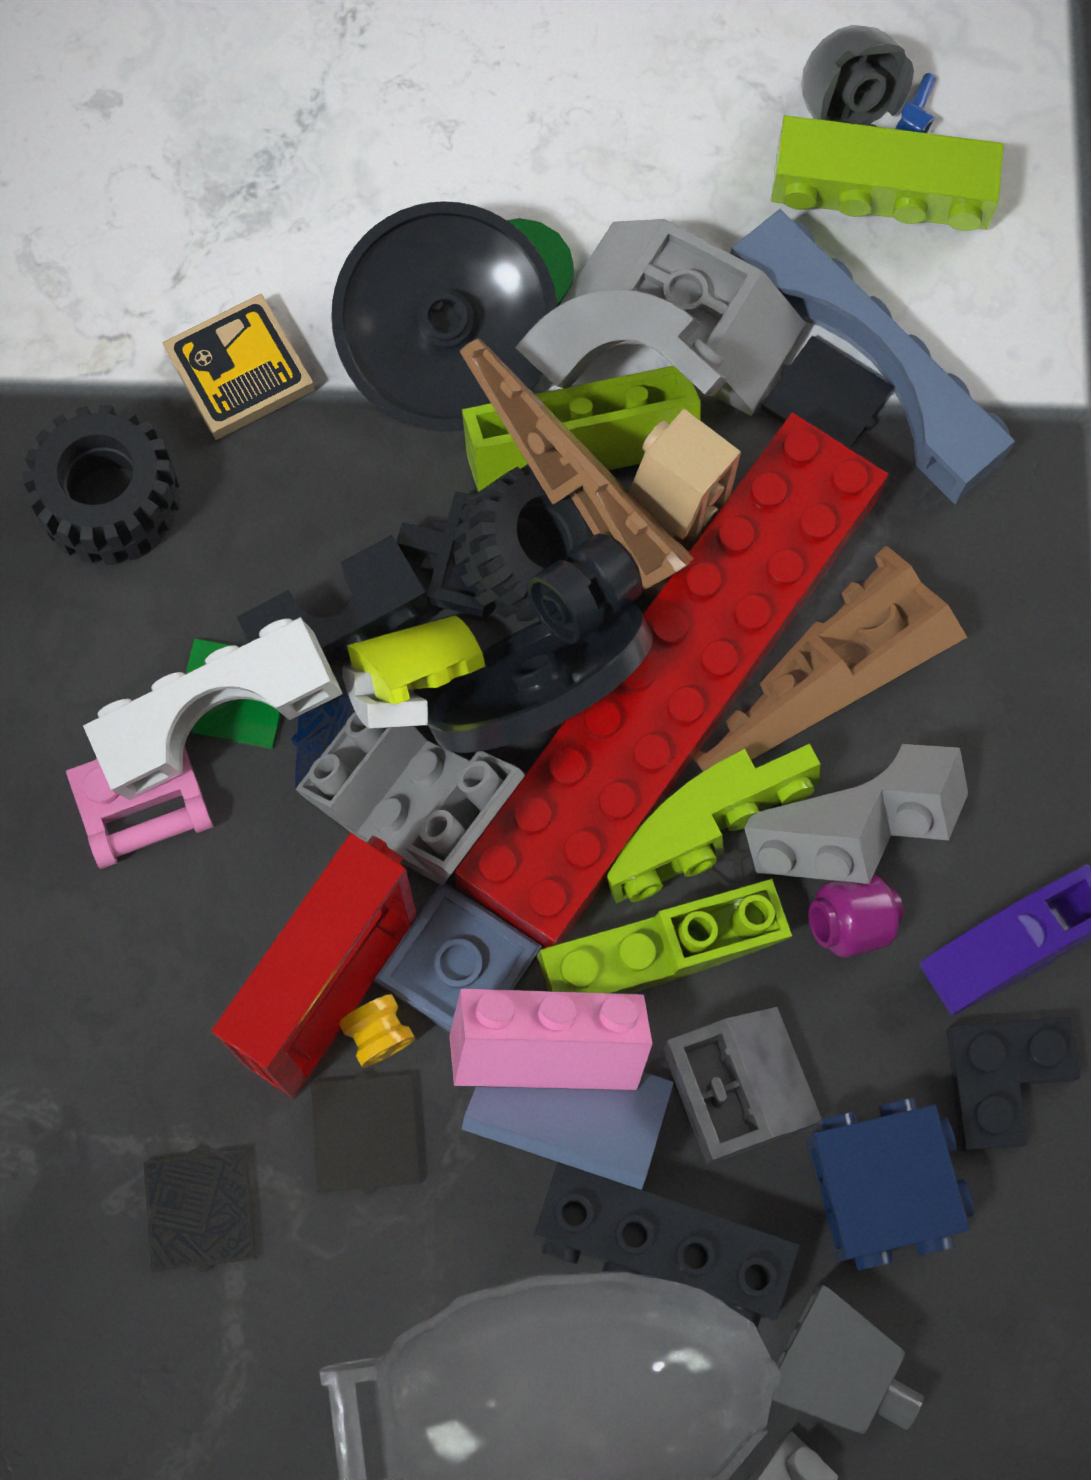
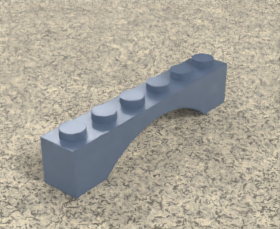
M779 209L731 248L730 254L764 271L805 322L820 326L847 341L868 358L888 383L894 386L893 391L905 411L914 440L916 466L955 505L1004 463L1015 440L1010 436L1009 429L1003 420L994 413L986 412L970 397V392L965 383L958 376L952 373L947 374L931 358L924 342L915 335H908L892 319L889 309L880 299L875 296L869 297L853 281V276L847 266L836 258L831 259L815 243L812 233L802 222L791 220Z

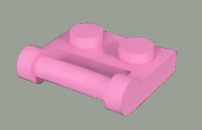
M185 745L182 761L183 774L131 800L110 789L98 759L66 770L88 835L92 854L100 870L117 864V857L183 832L194 829L196 834L214 828ZM183 796L186 807L109 835L106 823Z

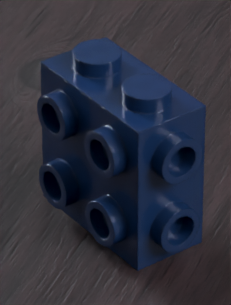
M915 1098L900 1100L879 1106L880 1118L859 1123L857 1122L855 1112L832 1116L819 1120L821 1131L813 1133L806 1139L838 1262L855 1259L857 1270L859 1271L895 1262L891 1249L912 1244L916 1245L918 1256L955 1248L952 1235L970 1230L967 1218L974 1216L972 1197L965 1180H956L950 1155H954L957 1152L955 1136L949 1120L946 1117L939 1119L936 1105L917 1108Z

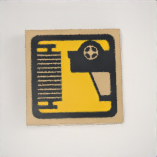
M262 293L162 342L165 352L215 441L315 391L311 377Z

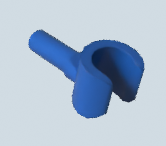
M924 74L915 97L912 101H908L902 110V118L897 123L895 129L928 133L935 117L925 111L924 108L936 82V77L933 74Z

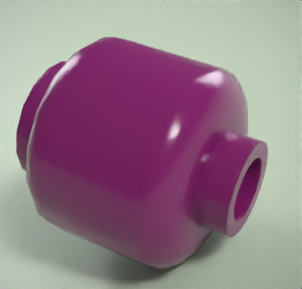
M875 874L870 884L831 881L820 887L815 901L811 903L808 912L809 923L814 938L819 945L828 948L841 958L853 957L891 945L897 936L899 922L903 918V904L897 891L888 887L884 880Z

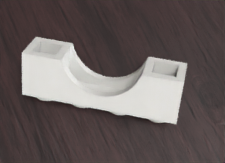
M301 617L294 621L289 618L275 621L259 632L260 638L240 648L236 645L221 648L211 653L205 659L206 665L186 675L183 672H177L164 676L152 685V692L133 701L122 699L103 707L98 712L99 718L83 725L110 789L131 800L183 774V750L189 732L200 717L221 703L237 699L257 700L274 707L288 720H291L342 695L339 684L313 630Z

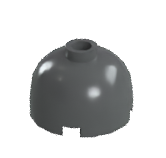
M850 25L837 29L822 39L811 52L803 68L801 86L806 107L813 119L877 127L871 123L880 119L887 111L894 116L902 107L911 90L914 74L913 64L906 57L905 50L888 34L878 28Z

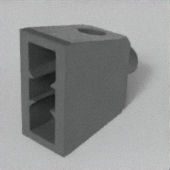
M824 1285L814 1287L759 1392V1395L770 1401L863 1435L869 1428L876 1413L902 1429L908 1430L917 1417L924 1401L922 1394L894 1379L905 1356L902 1348Z

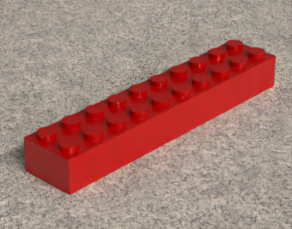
M792 412L689 553L694 559L671 576L643 614L653 634L652 646L643 662L613 691L586 710L564 722L454 872L456 887L512 927L540 944L542 948L545 949L562 944L608 880L607 875L622 849L639 827L666 799L693 761V757L703 747L877 503L889 474Z

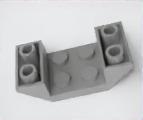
M665 219L612 222L560 303L561 305L578 296L596 291L632 290L657 296L681 308L701 323L686 341L692 345L699 338L724 360L717 370L728 380L714 397L750 416L754 413L806 325L805 321L764 271Z
M354 712L321 757L313 763L310 771L295 790L366 843L372 835L382 839L390 849L404 857L400 862L401 864L443 886L525 774L519 768L483 751L476 752L469 761L427 741L414 726L368 729L361 722L356 712Z

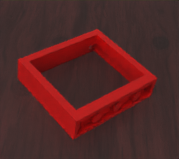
M353 833L349 834L211 1030L218 1040L245 1067L292 1099L296 1098L342 1031L339 1022L358 1008L375 983L374 979L417 918L407 870L400 864L404 857L390 849L385 841L373 835L366 843Z

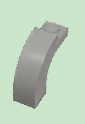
M603 290L571 299L540 319L515 347L551 382L560 388L571 387L589 365L604 352L627 344H640L652 347L705 395L713 397L728 380L717 370L724 362L719 355L699 338L692 345L686 341L701 323L674 304L640 291Z

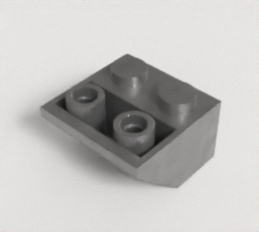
M777 1007L720 1020L667 1040L664 1046V1055L707 1166L819 1125V1120H822Z

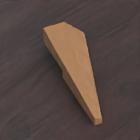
M481 339L468 343L460 350L461 355L551 503L554 505L570 495L594 535L602 533L610 536L629 554L638 569L642 581V590L678 572L694 559Z
M888 546L884 547L875 556L878 567L860 586L858 583L851 582L842 592L845 604L825 623L816 621L760 683L764 692L745 714L735 710L726 720L730 731L713 749L707 753L698 751L693 759L703 772L743 749L746 750L752 760L964 640L967 636L949 605L921 583L909 563Z

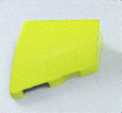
M457 616L447 617L347 645L352 668L370 674L376 698L393 705L410 700L408 692L410 689L437 688L449 683L456 677L485 667L483 653L469 627Z

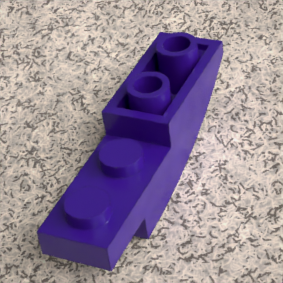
M1086 864L1035 891L970 929L920 962V968L951 1016L1048 967L1057 957L1091 940V867Z

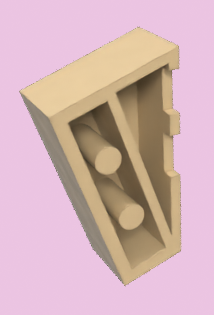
M683 409L670 424L665 420L661 421L646 438L642 446L645 454L629 492L690 552L729 499L741 451L687 410ZM671 576L647 589H643L642 593L654 601Z

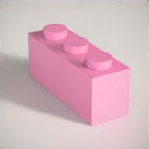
M460 989L449 1036L454 1086L637 1090L652 1047L644 995Z

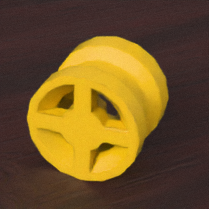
M392 994L366 1003L349 1013L339 1022L344 1035L355 1040L358 1046L356 1057L362 1068L389 1058L415 1040L410 1027L399 1022L396 1016L398 1005Z

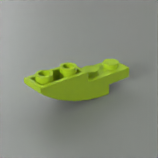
M805 745L756 769L746 750L743 749L714 764L687 782L664 801L639 827L610 869L607 878L616 904L628 898L631 902H638L649 898L661 890L663 887L662 882L681 873H684L686 877H691L708 870L716 864V857L724 854L720 830L726 827L729 831L743 829L749 818L757 812L770 808L780 802L782 805L803 801L814 792V787L820 784L821 765L811 745Z
M770 879L659 911L653 918L541 949L537 954V958L548 992L633 994L762 950L790 939L792 934L773 880Z

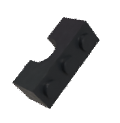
M390 535L341 561L344 579L352 593V597L346 608L337 615L327 618L313 617L305 613L298 606L290 590H287L241 614L237 619L244 637L250 643L260 638L259 632L267 625L281 619L289 618L294 621L301 617L315 633L330 665L339 659L341 662L351 661L347 645L418 625L423 619L422 615L428 612L426 591L394 537Z

